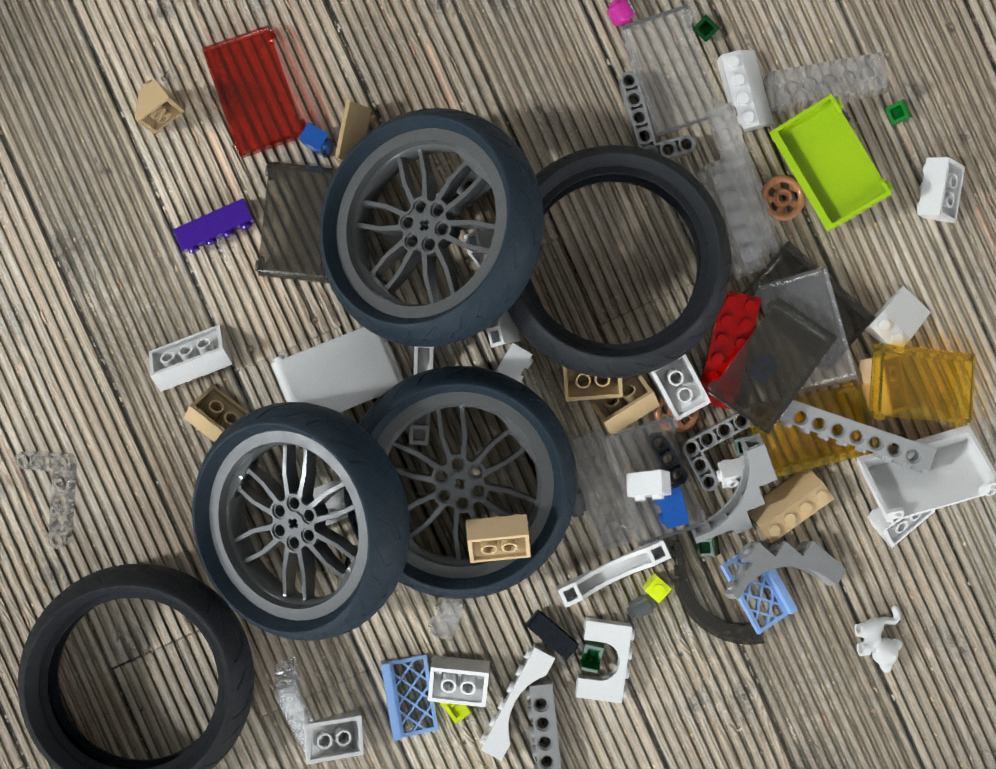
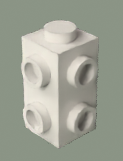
M744 455L731 460L725 459L717 464L715 475L718 482H721L722 488H734L739 485L744 468Z

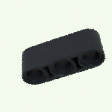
M659 432L652 433L648 437V444L662 468L670 472V480L674 484H684L688 479L687 471L667 438ZM662 438V444L655 447L653 445L654 440ZM671 454V461L665 463L663 461L664 456ZM681 470V477L674 479V472Z
M539 609L525 623L533 633L566 660L580 646L576 640Z

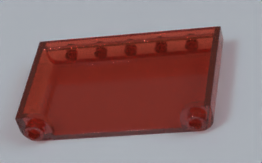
M268 25L202 47L236 149L242 158L299 139L307 125L305 119H301L298 115L274 45V40L277 39L274 29Z

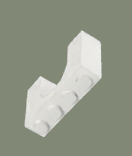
M585 617L583 639L611 645L617 651L618 660L615 668L604 676L577 673L576 697L622 703V699L626 698L627 686H624L625 679L629 678L630 672L627 663L632 658L630 641H634L635 629H632L631 623Z

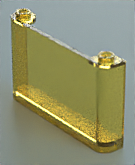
M884 343L873 344L869 415H873V419L885 420V417L951 422V426L963 427V423H972L976 354Z
M854 382L842 383V387L792 399L869 425L862 386L854 384ZM781 402L762 406V404L750 406L751 409L747 411L752 436L758 433L761 436L776 477L874 453L868 450L866 453L854 450L855 446L848 444L847 447L836 444V439L830 437L828 441L817 437L818 433L813 431L810 434L798 431L799 427L792 425L791 428L781 425V420L776 419ZM802 411L795 414L796 421H801L804 417ZM816 418L814 420V427H820L822 419ZM836 424L833 426L832 432L834 434L840 432V425ZM857 430L851 434V439L856 440L859 437ZM872 438L870 440L871 447H873Z

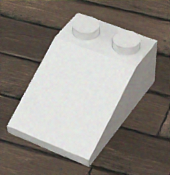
M902 286L863 328L889 353H898L913 337L931 312L910 291Z
M686 354L671 364L649 373L676 421L711 403Z
M357 712L336 714L303 724L307 765L364 755L362 718Z

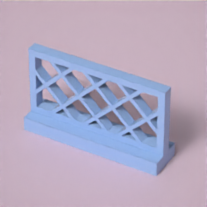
M742 552L720 565L728 582L735 578V575L730 573L728 566L735 564L739 568L743 564V561L739 559ZM776 569L762 574L760 583L751 581L746 587L745 593L743 592L738 599L757 634H761L788 614L798 611ZM752 584L759 586L757 596L750 594ZM763 588H768L770 591L769 600L762 598ZM749 597L756 599L754 610L748 606ZM761 601L768 603L766 613L759 611ZM773 604L777 605L781 612L777 616L771 615ZM758 614L766 616L764 625L761 627L757 622Z
M426 653L390 661H380L393 740L397 741L403 737L438 730L434 702L430 701L426 710L417 705L423 696L428 699V695L425 692L428 690L429 693L430 674ZM423 659L424 666L420 672L411 667L416 660ZM403 664L407 668L399 676L394 672L393 665ZM409 669L417 674L412 684L403 679ZM420 677L427 682L423 691L414 686ZM401 681L410 686L404 695L397 691V686ZM412 688L420 693L415 703L406 697ZM404 700L412 704L407 714L400 710V705ZM415 707L423 712L418 721L409 716ZM426 715L433 720V726L424 727L420 723ZM408 718L415 723V726L412 730L404 732L403 724Z

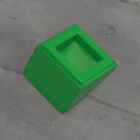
M905 99L885 108L892 126L913 117Z

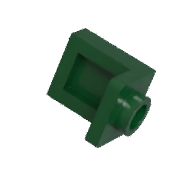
M585 641L580 659L581 670L599 673L600 661L605 649L604 643Z

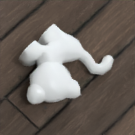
M898 606L891 608L893 612L892 618L886 616L880 618L873 617L864 623L855 624L854 626L856 636L864 638L863 642L857 644L858 655L868 656L872 652V658L880 665L882 671L887 673L891 671L893 664L898 658L902 642L899 639L881 638L884 624L896 625L901 619V612Z

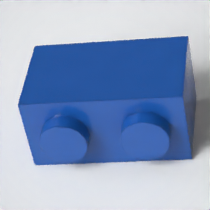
M309 122L307 123L299 140L306 148L325 158L334 148L333 139L329 133Z
M671 484V495L664 496V499L654 500L655 505L659 506L661 513H658L660 524H664L667 529L690 523L681 487L677 484Z

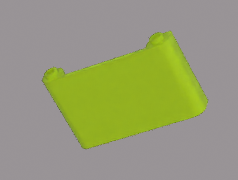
M832 93L769 132L827 232L892 195L891 191L894 190L889 180L884 181L845 118L841 110L844 107L839 97L834 98Z

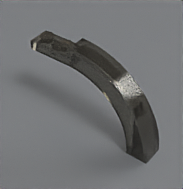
M679 539L671 541L672 546H669L671 558H675L676 565H673L675 577L678 576L677 579H672L671 581L675 594L687 614L706 632L724 641L743 645L764 644L763 632L757 634L751 622H732L721 619L711 614L698 602L689 582L682 542Z

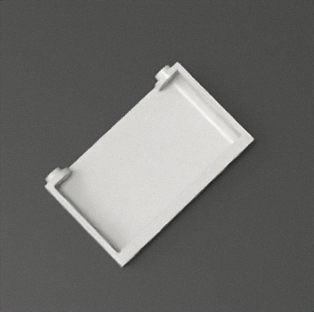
M365 327L292 356L285 357V355L274 358V363L271 364L286 402H306L324 406L338 412L379 397L404 380L388 340L370 332Z
M969 425L914 440L937 449L930 471L923 469L921 473L910 469L911 465L906 463L900 466L892 463V458L885 456L883 460L874 457V452L857 457V464L886 522L897 523L904 518L984 495L991 496L996 493V471ZM896 446L889 447L890 453L896 450ZM910 450L908 452V459H912L914 457V450Z

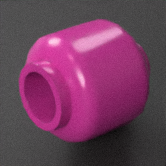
M614 0L608 5L607 15L614 26L622 25L624 28L633 22L631 18L634 17L635 10L629 0Z

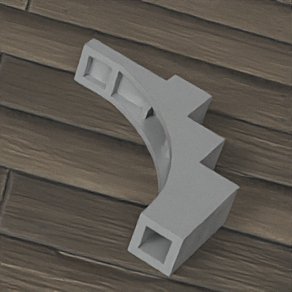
M759 433L740 440L744 454V468L739 485L732 497L709 519L690 526L696 543L706 541L730 530H733L736 535L753 528L747 511L765 504L759 487L777 480L766 446Z
M786 541L775 542L771 545L769 551L759 542H751L742 548V554L739 559L744 563L738 568L735 578L727 584V590L724 595L729 599H739L751 581L765 572L781 567L803 570L817 577L826 585H837L847 569L814 541H803L796 549Z

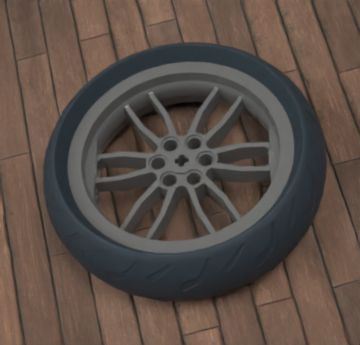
M447 108L419 109L396 116L370 131L349 151L339 165L328 187L320 217L319 240L321 259L331 289L344 309L360 325L370 332L398 344L415 347L442 346L476 335L497 321L514 304L534 271L541 249L544 229L541 191L534 171L522 150L504 131L486 119L469 112ZM441 152L458 154L464 159L463 163L448 178L436 197L435 178L429 155ZM418 159L422 172V196H419L415 189L409 169V164ZM473 170L477 173L478 178L464 193L452 201L460 184L469 172ZM399 172L403 188L411 205L407 212L388 204L377 202L385 187ZM488 183L492 187L495 198V224L475 220H455V217L477 198ZM374 208L399 215L398 225H370ZM470 229L494 231L490 248L467 244L459 240L460 231ZM368 232L403 235V238L384 254L373 269L368 250ZM452 243L472 252L487 254L477 272L462 288L459 287L457 272L447 250L448 246ZM406 254L398 271L390 282L387 283L382 279V275L398 259ZM422 258L423 278L430 304L418 305L403 302L395 292L410 277ZM437 258L444 269L451 293L449 297L443 300L439 299L436 283Z
M447 366L430 369L415 374L389 389L376 400L360 421L359 425L374 437L388 456L392 447H397L419 457L434 468L432 474L410 471L394 465L398 474L436 485V489L408 504L409 511L415 506L433 498L438 503V506L426 520L415 529H410L409 549L406 564L399 580L400 583L416 591L442 598L468 599L492 595L504 591L532 575L548 560L562 541L569 526L576 500L577 472L574 453L569 438L555 413L542 398L521 382L505 374L474 366ZM459 407L462 425L461 452H451L444 433L441 409ZM465 407L490 412L500 417L508 427L492 439L472 460L466 457L467 425ZM433 411L437 414L439 437L447 458V462L443 464L421 450L397 440L402 432L414 421ZM512 434L520 444V448L505 459L486 467L482 462L485 456L504 437ZM526 451L535 464L536 494L531 496L509 486L486 482L484 478L508 465ZM454 459H461L463 465L460 468L454 467L452 464ZM473 466H479L481 473L473 475L470 469ZM438 471H445L448 477L444 480L437 477ZM458 478L465 480L464 486L456 485ZM480 485L484 488L482 494H475L473 488ZM345 487L343 488L345 505L347 508L353 505V503ZM447 490L450 493V497L443 499L440 497L439 492ZM489 491L511 494L532 502L533 506L527 517L531 557L470 563V557L461 556L458 534L459 514L469 512L471 520L477 518L473 504L481 502L502 516L515 515V513L500 507L487 497ZM464 497L468 500V504L460 506L457 502L458 499ZM446 506L454 508L453 537L456 551L455 557L431 552L423 548L414 538L416 534L430 525ZM355 510L347 513L352 529L357 539H359Z
M283 402L267 405L245 414L223 431L213 443L203 460L195 483L192 502V522L195 542L203 567L210 581L225 602L236 613L261 630L286 639L299 641L323 640L345 634L361 626L376 614L393 593L402 576L410 540V517L403 485L390 458L374 437L366 432L358 423L336 410L306 402ZM279 445H283L282 475L284 488L271 475L258 466L263 454L267 450ZM295 445L301 446L304 449L300 482L297 473ZM316 455H318L336 472L342 483L326 490L314 499ZM252 478L262 485L271 499L263 496L250 486L249 482ZM346 487L353 505L343 510L328 512L325 503L338 491ZM245 498L259 509L271 515L273 522L248 531L245 517ZM355 510L358 523V549L346 538L328 528L326 520L340 517ZM270 530L273 540L261 551L256 552L250 536L258 532ZM284 543L285 551L281 582L267 569L260 557L274 551ZM327 544L337 548L351 559V564L348 568L335 556ZM314 555L324 566L342 579L335 592L325 596H315L316 568ZM298 561L302 575L303 593L295 591Z

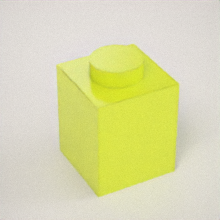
M656 573L642 586L644 591L658 603L672 590Z

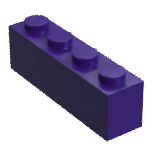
M242 198L173 229V232L181 250L192 254L199 251L201 246H210L217 243V239L221 237L228 238L235 235V231L239 229L247 230L251 228L256 220L248 202Z

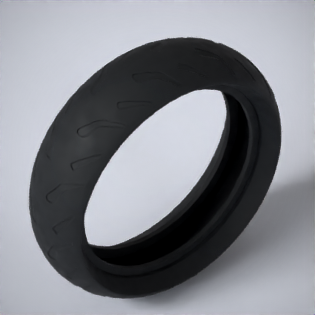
M606 145L582 149L563 156L539 171L535 176L541 191L544 215L567 194L596 183L621 182L632 184L660 196L677 211L689 229L696 250L697 274L694 289L687 306L671 325L651 337L624 344H605L590 341L563 328L541 305L529 279L521 295L507 310L521 334L533 347L555 363L575 372L603 378L633 377L650 373L671 364L689 352L706 335L718 317L726 298L731 276L732 255L726 224L719 208L705 187L689 171L669 158L643 148L625 145Z
M145 563L118 565L96 571L74 582L57 595L44 609L30 631L22 651L18 671V698L24 724L38 751L55 769H213L228 754L242 732L250 712L254 691V664L250 645L240 621L225 600L208 585L187 573L166 566ZM123 598H140L156 601L183 614L203 634L213 653L217 667L218 696L214 713L206 730L191 745L162 758L146 760L128 759L97 747L74 725L61 697L59 686L60 659L71 631L84 615L97 605Z

